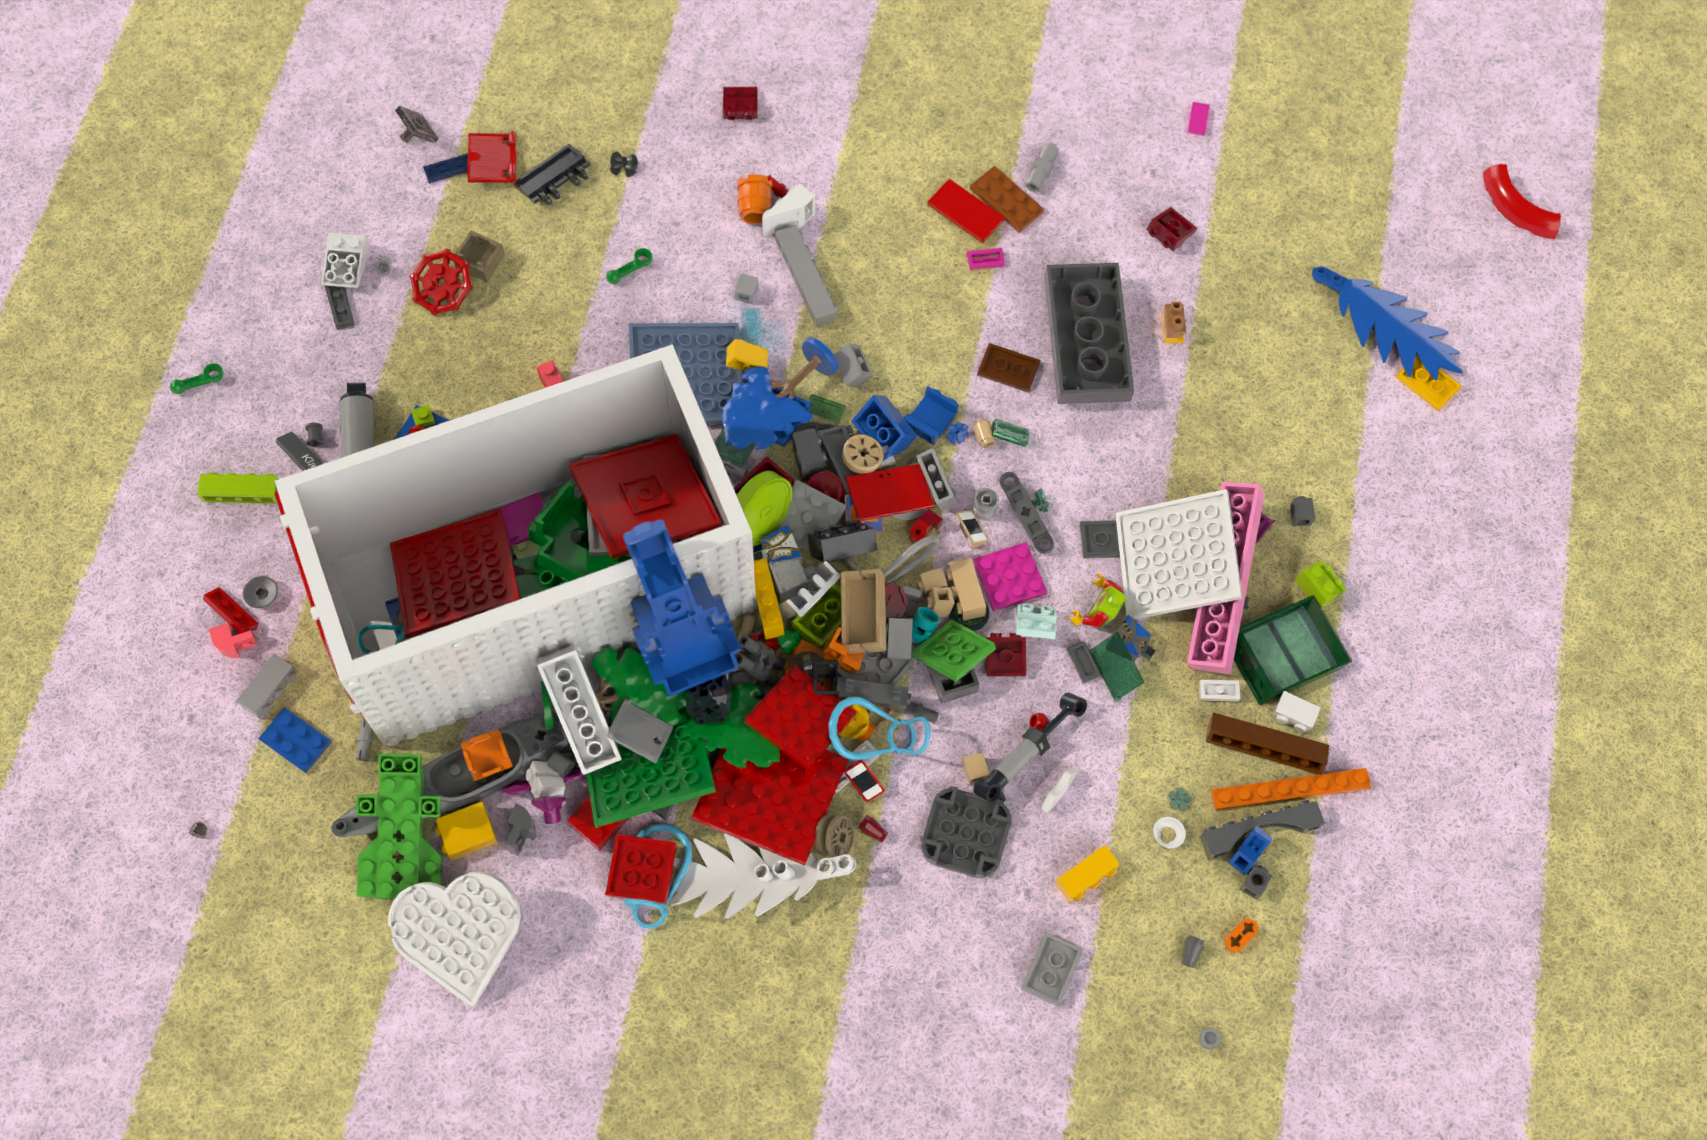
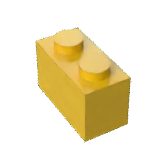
M735 339L727 347L726 366L743 372L753 367L767 368L768 349L740 339Z

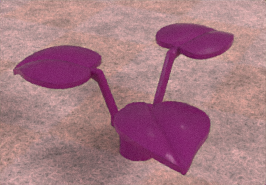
M572 768L571 772L562 779L565 784L568 780L580 779L587 776V774L583 775L580 768ZM527 780L518 781L504 788L502 794L524 793L531 791V786ZM564 795L538 797L531 800V804L543 811L545 824H555L561 821L560 809L566 797Z

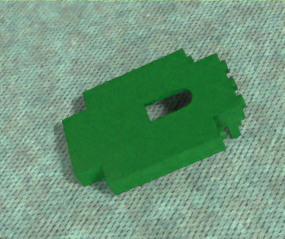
M570 481L564 487L561 486L557 493L551 496L546 507L540 510L535 521H531L527 529L529 531L528 540L540 546L537 551L538 565L569 582L632 559L631 556H622L616 559H611L610 556L590 557L588 550L571 541L570 535L574 531L581 530L588 533L585 501L582 495L580 498L574 496L575 484Z

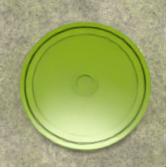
M773 471L757 474L743 486L737 495L752 532L753 546L761 544L763 538L774 533L779 528L791 505V484Z

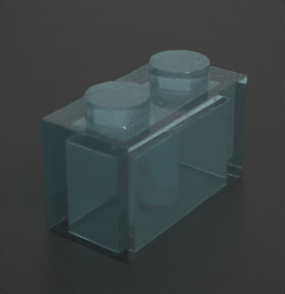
M760 307L742 308L744 341L762 347Z

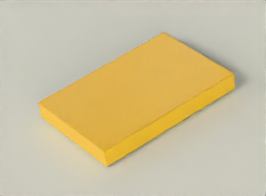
M1418 354L1415 355L1411 377H1407L1404 368L1395 377L1438 412L1462 387V385L1440 368L1438 370V379L1434 380L1425 369Z

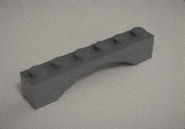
M1309 800L1298 803L1296 807L1291 808L1290 805L1281 807L1278 812L1272 813L1270 810L1261 813L1260 817L1253 818V816H1248L1241 819L1242 822L1235 823L1230 821L1217 829L1215 826L1206 828L1200 839L1209 860L1227 855L1234 844L1240 838L1252 832L1256 826L1260 829L1282 827L1299 833H1305L1321 828L1325 822L1317 801L1309 802Z

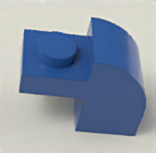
M1256 826L1231 858L1229 864L1245 876L1273 838Z

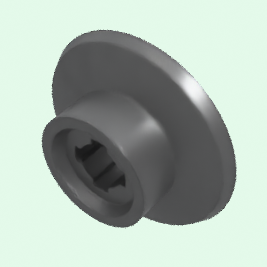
M267 576L252 578L243 589L244 601L253 608L269 606L274 602L278 594L276 582ZM264 591L265 593L260 597L259 594Z

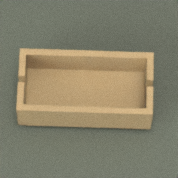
M880 569L862 570V574L859 571L841 572L842 646L849 649L848 654L865 653V649L868 652L886 651L885 574Z

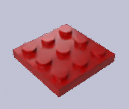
M617 834L605 895L608 897L640 899L667 904L677 843Z

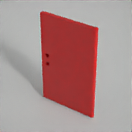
M920 464L845 478L858 521L935 507Z

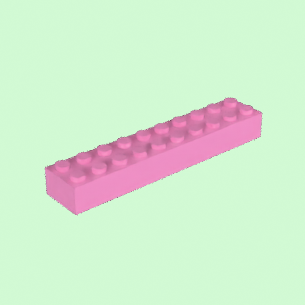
M1222 482L1221 490L1227 489L1229 492L1243 599L1198 607L1187 664L1192 670L1231 675L1265 492L1260 484Z

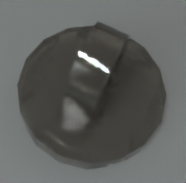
M811 651L801 652L791 659L788 671L796 665L806 675L808 674L813 678V662L824 659L819 654ZM817 664V682L822 685L827 677V665Z

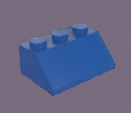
M873 395L851 420L862 435L874 438L882 447L889 446V449L884 453L883 461L907 449L917 437V434L887 396Z

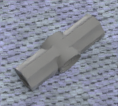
M1046 143L1040 156L1035 159L1025 186L1029 191L1039 192L1045 179L1049 177L1048 174L1051 173L1054 161L1059 153V148L1056 144Z

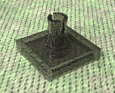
M400 105L396 108V113L406 126L403 133L399 135L402 141L409 143L414 136L432 143L439 139L423 114Z

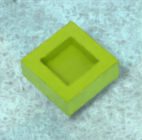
M429 405L411 410L416 426L426 427L435 424Z

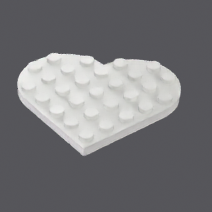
M482 871L470 872L460 876L447 888L431 882L412 885L399 893L393 901L388 915V927L390 926L393 936L391 940L398 952L471 1007L475 1006L515 938L520 924V908L513 890L498 876Z

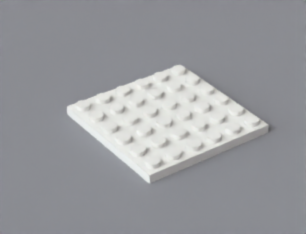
M1227 489L1116 513L1124 595L1127 597L1125 600L1126 616L1129 615L1135 620L1243 599L1229 492Z

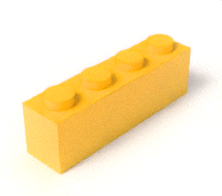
M767 559L754 560L756 603L765 639L785 635Z

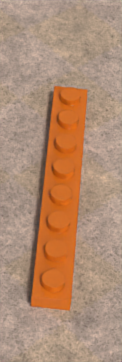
M1367 768L1212 789L1211 795L1215 810L1370 789L1371 783Z

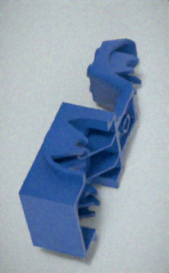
M657 520L652 523L648 521L633 527L634 530L623 534L625 544L646 593V596L630 602L639 624L633 627L632 631L654 684L663 683L668 696H672L739 669L734 654L742 650L733 631L721 595L718 593L712 596L703 573L686 579L664 521Z

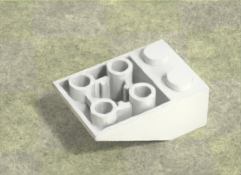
M800 183L796 187H792L785 197L780 198L775 203V206L764 212L762 216L763 236L774 235L776 231L793 225L797 228L807 223L815 215V195Z
M328 233L321 285L358 289L367 263L370 245L365 236Z

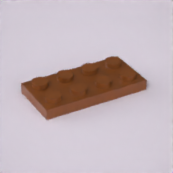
M993 166L970 185V190L988 206L1004 216V220L1018 233L1044 213L1045 209L996 166Z

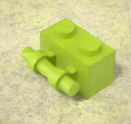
M1324 560L1307 567L1295 579L1307 597L1315 596L1321 608L1333 602L1339 594L1342 595L1347 591L1343 585L1344 582L1341 578H1337L1333 572L1334 569L1331 565H1327Z

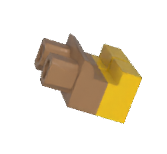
M1182 302L1165 304L1162 312L1164 343H1183V335L1186 333L1184 305Z

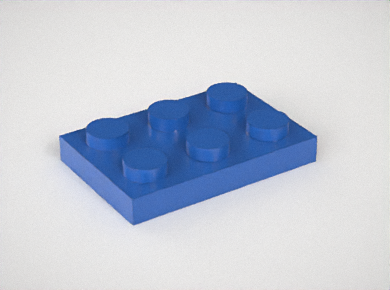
M285 707L258 738L304 773H307L332 743L330 739Z

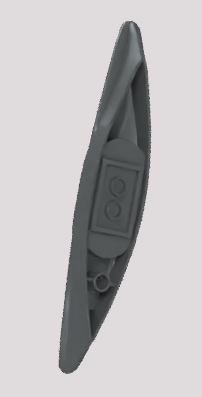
M556 710L552 712L553 729L546 730L544 712L499 729L513 767L474 781L460 746L423 765L424 794L441 796L440 814L480 801L524 777L527 770L530 769L532 761L545 762L550 759L554 752L561 751L570 744ZM541 736H544V740L540 741L539 738ZM355 806L334 821L331 829L333 834L338 837H350L377 832L378 816H356Z

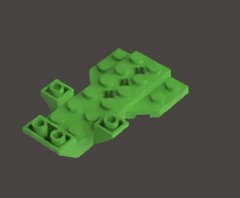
M379 753V793L356 795V816H378V837L358 855L357 897L395 899L403 890L418 883L431 882L442 885L443 856L423 836V817H440L441 796L424 794V769L421 754ZM398 830L401 831V834H405V838L399 840L396 837ZM398 851H400L401 855H404L401 861H398V858L395 857ZM397 872H400V875L404 877L400 882L394 876Z

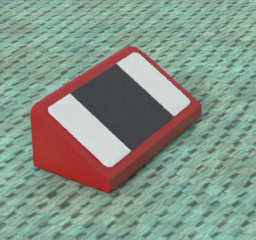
M855 760L844 770V774L866 802H869L885 791L863 760Z

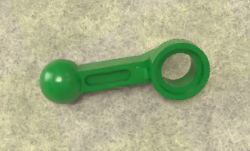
M646 248L638 249L634 254L633 261L616 270L607 272V281L610 284H616L626 275L648 266L652 262L651 251ZM644 256L647 257L648 260L641 261L638 258Z
M209 364L204 368V374L184 380H173L170 383V390L174 394H181L184 390L218 382L223 378V369L219 364ZM213 371L219 372L216 377L209 376Z

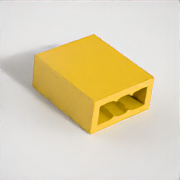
M483 802L436 819L438 826L434 828L438 838L442 837L444 843L441 845L442 852L451 861L498 843Z

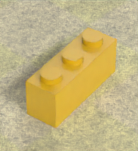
M1103 845L1057 878L1055 885L1069 903L1073 900L1078 902L1086 896L1084 892L1088 889L1095 890L1102 884V879L1105 877L1110 879L1117 874L1118 871L1116 869L1120 863L1108 847Z

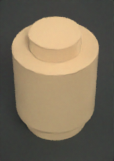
M985 419L976 421L973 430L978 443L982 448L994 445L996 443V436L990 421Z

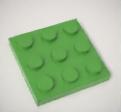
M951 619L915 648L912 654L917 660L957 682L991 654L996 647L992 641Z

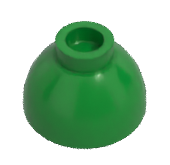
M784 628L785 635L776 638L781 649L786 654H791L802 638L797 629L793 631L789 628Z

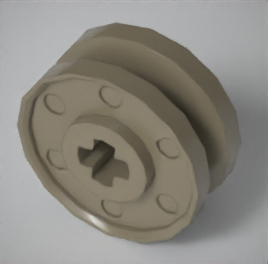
M826 814V816L821 818L815 831V846L818 853L825 857H837L849 853L854 842V826L851 819L847 816H837L834 814Z

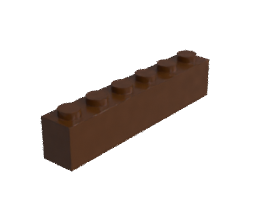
M1214 712L1209 721L1205 741L1207 743L1322 775L1328 763V744Z

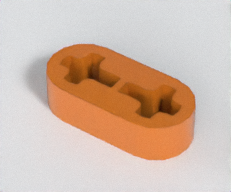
M1249 918L1244 919L1226 937L1224 942L1226 949L1232 953L1239 952L1258 932L1257 923ZM1244 924L1252 926V933L1250 931L1245 935L1241 933L1245 929ZM1237 936H1239L1241 938L1237 943L1239 947H1237L1236 945L1232 947L1230 945L1232 942L1230 938L1234 940Z

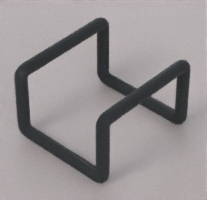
M816 660L813 662V676L811 678H813V688L816 695H835V697L839 698V691H818L817 679L836 678L838 661ZM817 664H834L833 675H817Z

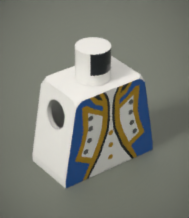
M788 525L761 540L763 550L753 553L755 560L766 558L768 563L799 559L802 564L801 554Z

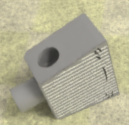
M799 559L768 563L772 582L780 602L798 596V591L802 588L808 590V579L817 575L814 566L803 569Z

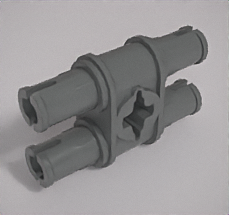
M742 636L739 640V645L748 650L749 654L748 657H745L743 654L735 656L738 666L744 670L747 676H752L757 682L766 683L773 688L780 678L771 673L772 667L782 670L786 661L777 656L773 649L766 647L761 641H754L748 636Z

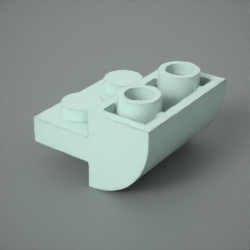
M1029 603L1018 604L1015 623L1016 635L1055 639L1056 609L1050 606H1033Z

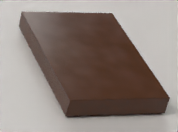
M989 343L977 376L1029 393L1041 360Z

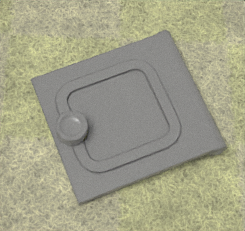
M625 699L607 733V737L646 759L657 763L673 727L634 706L629 699Z

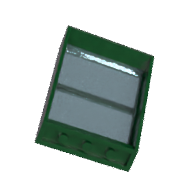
M1314 595L1241 626L1234 654V661L1259 706L1280 697L1284 691L1292 692L1339 671L1352 662L1351 657Z

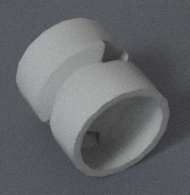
M982 488L977 491L972 510L978 519L985 521L995 516L999 502L998 494L990 488Z

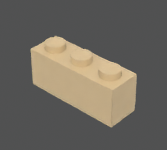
M971 558L949 562L946 578L952 584V595L957 600V613L961 614L963 621L985 616L986 604Z

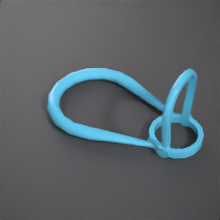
M848 697L839 702L831 713L829 737L835 750L842 757L852 761L864 760L892 751L898 754L906 752L918 755L923 753L928 747L930 724L924 717H915L909 720L899 719L898 721L864 698ZM850 705H860L892 721L887 732L889 748L855 753L846 750L837 736V721L841 712ZM922 721L925 725L924 743L919 750L912 751L911 749L916 741V732L911 724ZM899 724H904L910 732V742L906 748H897L893 742V730Z
M667 823L653 824L641 830L636 836L646 838L654 832L666 831L678 837L684 847V858L668 894L667 904L640 899L624 900V905L632 909L635 921L646 929H654L665 921L668 916L667 906L685 876L692 860V845L687 835L677 826ZM645 905L657 908L662 916L654 924H644L638 917L639 906Z

